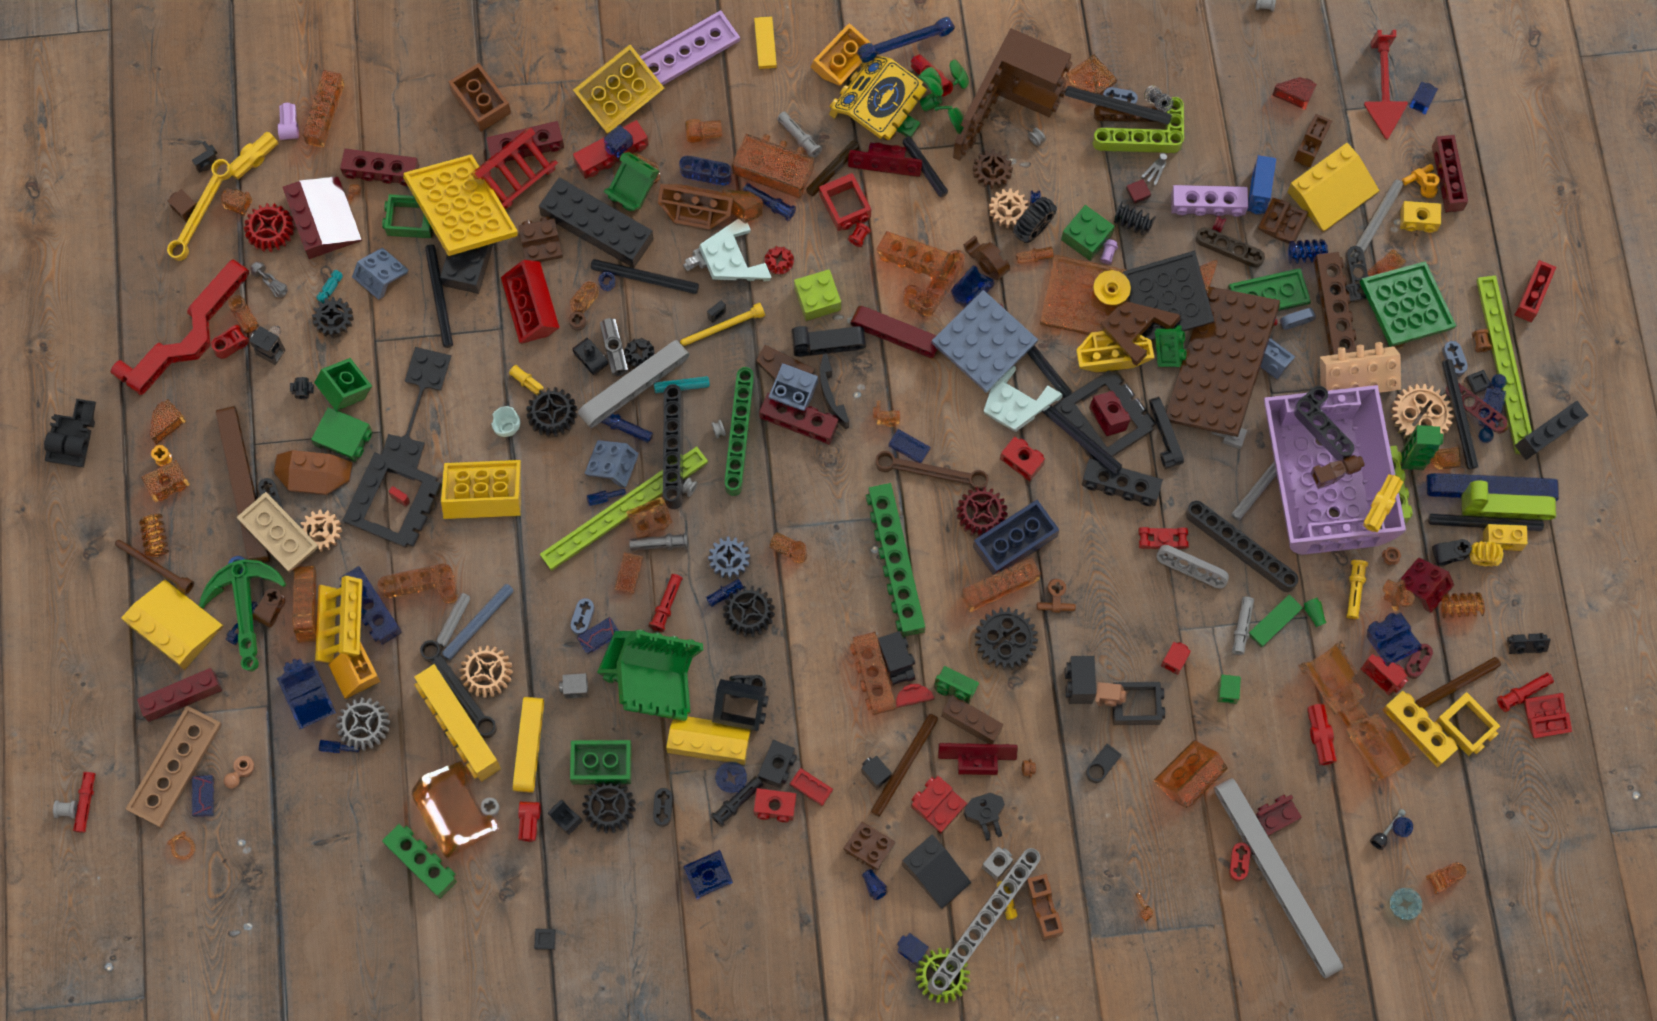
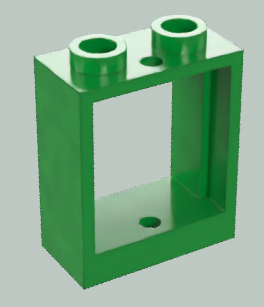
M389 194L388 201H385L384 204L386 218L382 220V228L385 229L387 236L432 238L433 229L424 214L422 228L393 226L395 207L420 208L414 196Z
M634 631L614 632L597 671L599 675L603 676L602 679L612 684L613 682L618 683L617 661L626 637Z

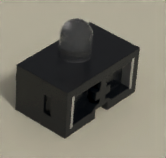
M259 326L250 336L249 342L254 347L256 355L274 365L277 364L286 351L279 338L281 334L279 326H272L269 331Z

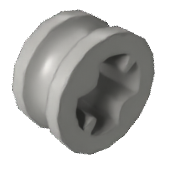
M1034 128L1033 132L1028 133V138L1036 146H1040L1041 142L1046 140L1045 135L1038 128Z
M718 420V423H711L717 439L720 435L726 436L721 420Z
M688 478L683 484V494L687 493L688 497H691L698 484L696 481L692 482L691 478Z
M486 798L482 801L481 810L484 815L493 817L498 814L500 807L494 798ZM490 803H493L495 809H491L490 812H487L488 810L487 808H485V806L490 805Z

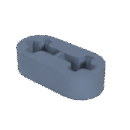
M1109 87L1103 93V95L1108 97L1110 94H1113V98L1126 102L1127 98L1130 97V103L1137 104L1138 96L1130 90Z
M1307 308L1282 317L1280 323L1282 328L1287 330L1316 319L1313 308Z
M1449 341L1443 348V356L1445 360L1452 359L1454 367L1456 362L1458 366H1462L1460 371L1458 368H1455L1456 376L1459 377L1466 372L1468 367L1460 344L1456 341ZM1450 347H1451L1452 349H1455V350H1456V351L1454 352V355H1453L1452 351H1448V349H1449Z
M581 599L576 605L571 621L572 632L576 635H584L589 629L595 610L590 599ZM588 604L590 610H586L585 615H582L583 610L581 606L584 607ZM583 619L582 624L584 628L577 630L575 624H579L580 620Z

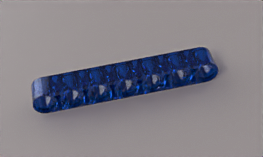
M1445 473L1426 475L1427 495L1431 497L1462 498V494L1471 482L1486 481L1488 482V494L1549 496L1556 498V501L1559 500V483L1557 479Z

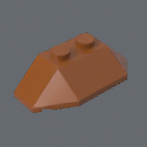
M660 184L658 204L674 223L710 230L731 216L734 197L719 191L682 184Z
M291 450L277 454L274 474L288 491L327 495L343 484L350 482L353 463L332 454Z

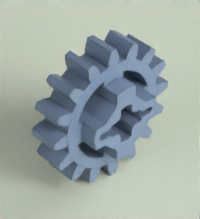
M727 537V541H723L720 538L719 545L715 542L713 543L715 549L709 550L712 556H708V561L712 562L710 563V568H715V574L721 572V578L728 575L729 579H731L733 574L738 578L739 571L745 573L744 566L749 567V562L746 560L750 559V554H746L749 552L748 547L743 548V541L738 544L736 537L733 541H730V537ZM728 552H730L731 555L730 564L727 560Z

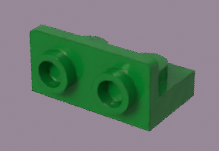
M1177 325L1175 329H1156L1155 340L1158 367H1180L1187 356L1186 349L1183 347L1185 332L1182 331V326Z

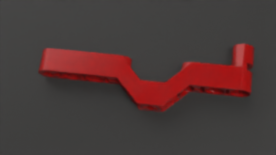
M234 259L229 261L189 306L187 314L192 317L193 329L181 343L167 345L157 343L134 369L122 360H119L112 366L111 374L120 381L126 382V385L139 395H143L171 363L198 360L211 346L209 320L247 279L249 270Z

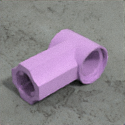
M283 103L279 106V139H299L296 106L291 103Z

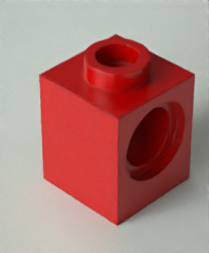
M1173 642L1161 667L1179 675L1191 650L1181 642Z

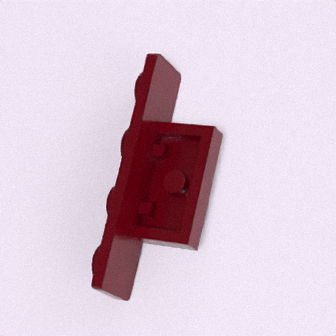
M870 142L868 152L849 151L848 167L920 177L922 160L906 158V147Z
M939 743L938 747L939 759H958L959 775H998V760H1017L1018 745Z

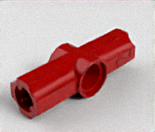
M921 54L912 58L910 67L920 75L925 69L933 67L941 77L942 96L945 97L951 94L953 83L944 76L941 70L934 67Z
M1315 704L1309 706L1307 712L1311 725L1310 737L1312 744L1316 748L1319 765L1324 766L1336 763L1337 759L1333 745L1334 733L1332 726L1328 723L1325 705Z

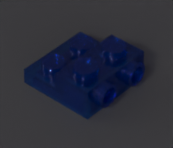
M1401 612L1398 614L1391 613L1386 616L1384 621L1380 623L1375 621L1368 626L1367 638L1387 666L1421 650L1422 645L1411 632V626Z

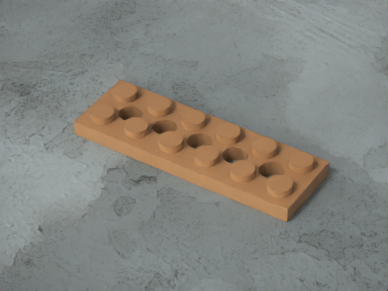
M186 705L128 803L126 810L162 828L222 726L221 722ZM198 727L199 734L191 737L189 735L190 730ZM182 745H189V751L186 754L179 753V748ZM172 762L179 763V768L176 771L169 770V765ZM162 779H168L169 785L164 789L159 788V782ZM157 796L159 799L157 805L149 806V799Z

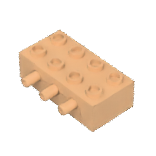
M1376 342L1375 349L1364 351V345H1357V352L1346 353L1344 347H1339L1338 354L1320 357L1321 386L1326 388L1327 391L1378 385L1379 393L1401 390V355L1395 347L1383 348L1382 342Z

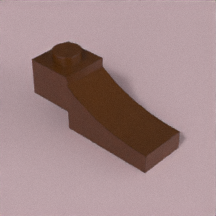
M1315 114L1293 161L1311 168L1332 120Z

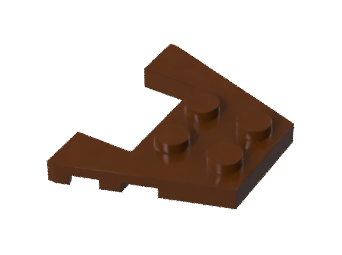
M1124 301L1101 324V329L1115 344L1117 343L1122 348V352L1126 356L1128 355L1132 359V363L1137 366L1147 356V350L1134 344V342L1153 322L1166 329H1172L1180 321V315Z

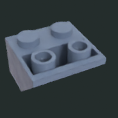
M782 363L769 398L805 411L818 385V376Z

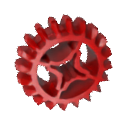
M266 203L265 207L259 205V209H252L253 214H248V220H244L246 239L249 240L250 245H254L257 250L261 248L263 252L267 248L270 252L273 251V248L280 250V245L286 247L285 241L291 242L290 236L294 235L292 229L295 228L292 216H290L288 210H284L282 206L277 207L275 203L271 207L268 203ZM261 222L260 227L257 228L258 231L255 232L258 223ZM283 223L282 230L280 231V233H278L277 231Z

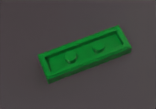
M1289 594L1249 632V636L1262 648L1303 607Z

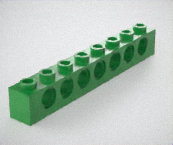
M887 483L869 487L868 494L865 496L867 505H871L872 512H870L871 522L875 523L877 529L874 530L875 539L880 541L881 548H878L880 559H884L885 566H882L883 574L889 580L887 591L889 595H892L894 601L891 602L893 614L896 613L898 618L895 621L897 632L901 631L902 637L925 633L926 627L892 485ZM883 503L887 507L885 509H879L877 505ZM888 521L891 523V526L884 527L881 523ZM887 539H893L896 543L893 545H888L885 541ZM891 557H897L900 561L898 563H892L889 559ZM902 575L904 580L896 581L894 576ZM900 593H906L908 595V598L903 600L900 599L898 595ZM905 611H910L913 614V616L910 618H906L902 615V613Z

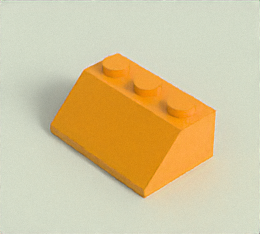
M849 23L813 60L810 68L824 80L840 86L876 47Z

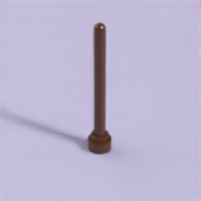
M121 540L115 541L116 547L177 584L178 590L185 595L194 587V581L188 577L180 578Z

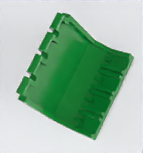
M635 630L626 637L617 661L619 704H623V710L686 721L688 714L691 713L687 673L693 657L703 651V643L695 642L692 639H679L676 636H663L660 633H648L644 630Z

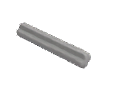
M461 593L436 640L438 645L445 647L470 601V596Z

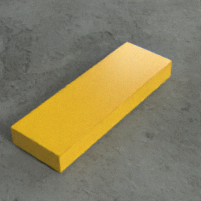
M772 17L754 18L759 69L777 68Z

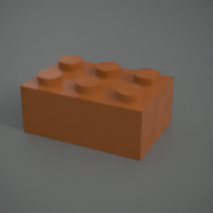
M480 63L448 81L452 94L480 132L511 114L508 101Z

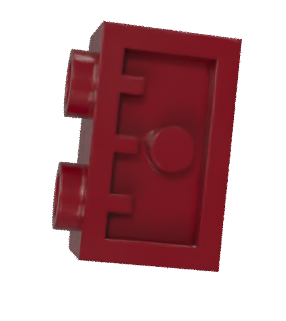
M1284 794L1274 800L1276 803L1270 806L1267 803L1257 809L1259 812H1257L1256 817L1267 836L1302 818L1292 801V795L1286 797Z

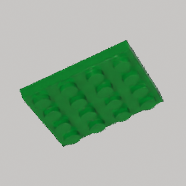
M1426 261L1360 280L1361 287L1389 347L1453 330L1456 327Z

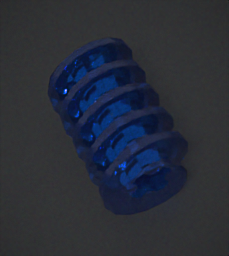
M1313 239L1311 242L1305 240L1304 244L1302 240H1298L1297 243L1290 241L1288 246V260L1290 264L1292 259L1298 264L1300 258H1302L1303 263H1306L1307 258L1313 263V259L1317 254L1329 253L1328 245L1324 239H1320L1319 242L1316 239Z

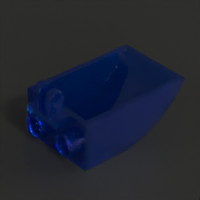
M295 658L292 660L293 663H285L286 666L283 667L285 673L278 677L277 680L299 729H303L335 714L336 711L314 662L303 664L301 659L297 660Z

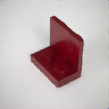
M1417 558L1399 579L1396 586L1421 599L1424 609L1432 613L1453 588L1454 583L1449 571L1422 558Z

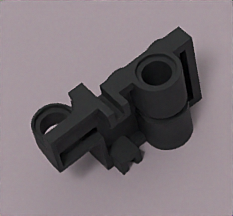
M76 398L73 417L57 414L51 417L56 423L50 422L51 431L45 437L44 449L46 456L44 461L84 468L91 430L87 427L94 428L95 401Z

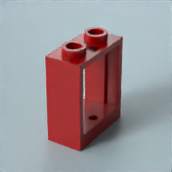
M853 173L819 187V196L837 231L847 230L856 223L866 222L871 217L872 209ZM853 188L863 209L840 218L830 197Z

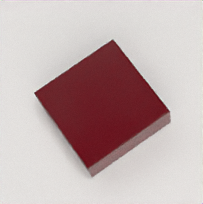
M1144 179L1129 184L1126 187L1133 203L1151 197Z

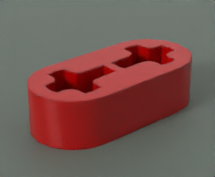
M1237 843L1231 851L1229 875L1234 881H1242L1248 875L1251 852L1249 846L1245 843ZM1240 847L1243 848V852H1246L1241 860H1239V853L1236 852ZM1238 864H1241L1240 870L1244 872L1240 877L1237 876L1236 872H1233V870L1237 869Z

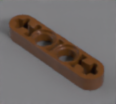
M1103 106L1094 108V119L1097 121L1158 122ZM1145 106L1165 112V108L1159 106Z

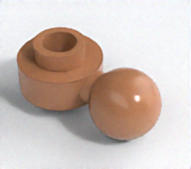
M240 756L235 760L233 765L234 773H229L224 777V785L227 788H236L239 785L240 777H248L253 773L254 763L250 757ZM242 763L247 764L245 768L240 767Z

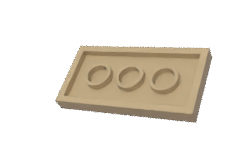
M267 492L237 516V520L289 573L319 548Z

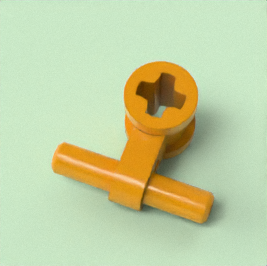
M1429 164L1421 169L1418 168L1412 171L1409 176L1402 179L1404 185H1408L1416 181L1421 186V195L1426 198H1433L1437 195V186L1440 179L1436 174L1429 173L1434 170L1433 165Z

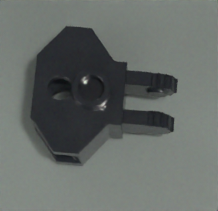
M993 793L972 798L964 809L966 821L978 825L979 829H982L986 841L991 840L987 826L990 825L994 826L997 837H1002L998 821L999 815L1005 806L1003 798Z

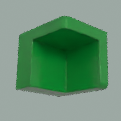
M1221 674L1218 682L1217 702L1237 704L1240 698V676Z

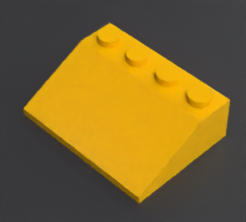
M629 44L576 86L573 91L608 134L661 92L664 87Z
M1346 143L1291 182L1287 192L1303 210L1308 211L1310 219L1324 232L1376 195L1380 190L1360 156Z
M521 460L444 463L441 495L443 519L521 516Z
M163 580L136 601L121 617L129 627L183 670L191 664L223 627L220 622L167 580Z

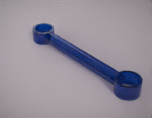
M944 17L934 25L875 45L872 43L864 44L857 50V54L862 63H867L879 54L936 35L944 37L950 34L955 29V26L950 17Z

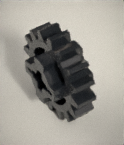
M332 297L331 301L325 298L324 304L318 302L319 308H314L313 310L316 314L312 315L313 320H315L313 324L317 327V331L319 333L323 331L325 337L329 333L331 338H334L336 333L340 337L341 331L347 333L346 327H352L350 321L354 320L353 311L349 308V304L347 302L343 303L342 298L336 301L334 297Z

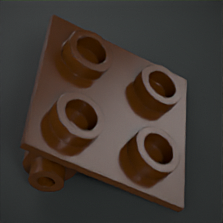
M861 822L843 849L847 855L849 854L854 858L857 857V861L860 859L862 864L865 862L872 870L876 869L878 871L882 865L881 863L896 842L866 823Z

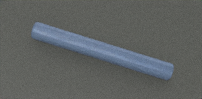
M505 584L445 648L442 654L446 659L451 660L513 593L514 590L510 585Z

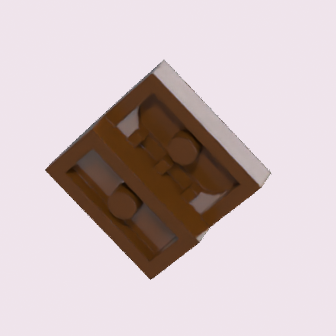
M1272 198L1258 226V230L1275 239L1294 245L1308 217V211L1292 207L1290 202Z

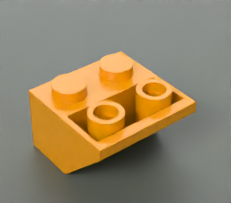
M361 642L360 655L351 656L340 653L329 664L331 672L345 699L381 682Z

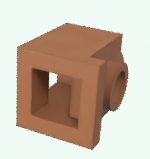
M1098 682L1095 702L1098 706H1102L1105 703L1107 706L1115 707L1117 704L1126 702L1127 693L1121 684Z

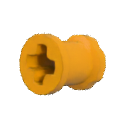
M158 445L152 449L151 456L158 466L167 467L171 464L172 455L168 452L167 448L163 445Z

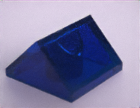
M720 850L683 866L696 899L733 883Z

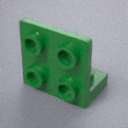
M946 666L943 667L940 675L936 676L934 688L939 694L943 696L954 695L970 704L979 686V682Z

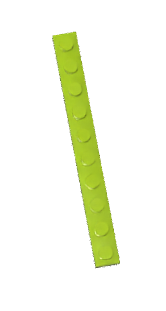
M1496 275L1479 277L1476 280L1486 327L1489 331L1488 336L1492 345L1493 358L1514 446L1529 435L1532 430ZM1514 446L1515 454H1520V452Z
M698 447L683 455V480L708 464V460ZM663 470L543 551L540 557L551 571L663 495Z

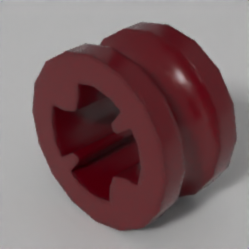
M1218 215L1212 230H1217L1221 233L1227 219H1221Z

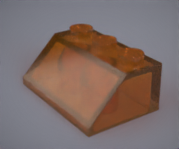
M1193 740L1154 781L1176 803L1188 809L1228 767L1218 752Z

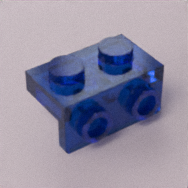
M973 265L958 283L953 286L951 294L956 303L966 307L983 290L988 293L995 285L993 279L979 273L978 268Z

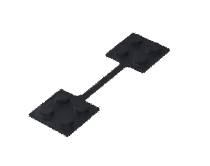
M415 347L405 382L420 387L418 398L406 435L400 437L388 434L382 452L383 456L415 469L418 468L425 443L412 440L410 433L424 389L431 388L441 391L451 355ZM387 469L386 471L389 473L397 474V472H394L389 469Z

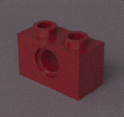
M1110 391L1093 396L1089 409L1106 437L1126 431L1131 420L1130 415L1125 411L1115 393Z

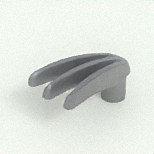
M1164 153L1160 154V157L1141 178H1144L1155 168L1147 179V183L1150 182L1155 173L1159 171L1154 181L1155 186L1166 165L1167 155Z

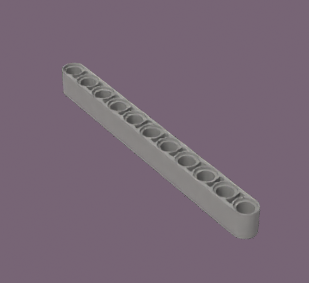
M1230 778L1215 786L1214 790L1242 840L1249 846L1250 854L1320 974L1326 979L1341 971L1343 965L1236 781Z

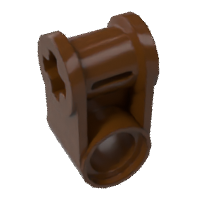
M276 588L268 589L253 612V620L271 628L285 604L284 595Z

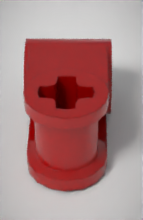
M234 325L215 337L211 342V346L217 358L225 359L249 344V339L243 335L239 325ZM221 345H224V346H225V347H224L223 349H221V350H218V349H217V348H218L219 346H221Z

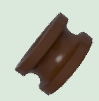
M573 312L569 316L570 327L573 330H582L586 325L584 314ZM575 318H579V320H581L580 324H576V322H574Z

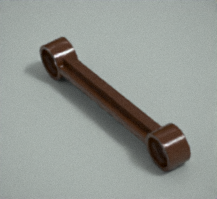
M881 451L876 456V467L881 472H889L895 469L969 484L970 488L974 491L976 487L982 491L983 487L988 485V475L982 470L967 473L894 458V455L889 451ZM887 456L892 460V464L888 467H883L879 464V459ZM980 475L984 477L986 483L982 486H976L973 484L972 478Z

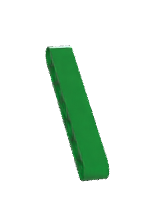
M748 367L740 368L736 376L725 472V491L730 496L739 495L743 486L754 387V374ZM749 376L750 379L744 381L741 379V377ZM742 393L748 395L746 398L739 397V395ZM739 411L746 412L744 416L737 415ZM743 429L744 432L741 434L735 433V430ZM736 446L742 448L739 452H735L732 449ZM734 464L740 466L737 470H733L730 467ZM731 482H736L738 484V486L735 488H731L728 485Z

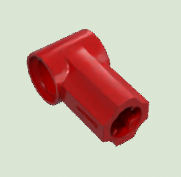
M520 801L518 811L520 819L519 841H536L537 821L540 819L541 810L540 802Z

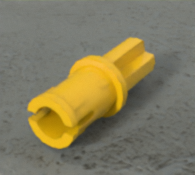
M514 365L509 371V375L519 381L522 387H527L537 395L540 394V389L543 391L544 387L533 379L531 374H527L517 365Z

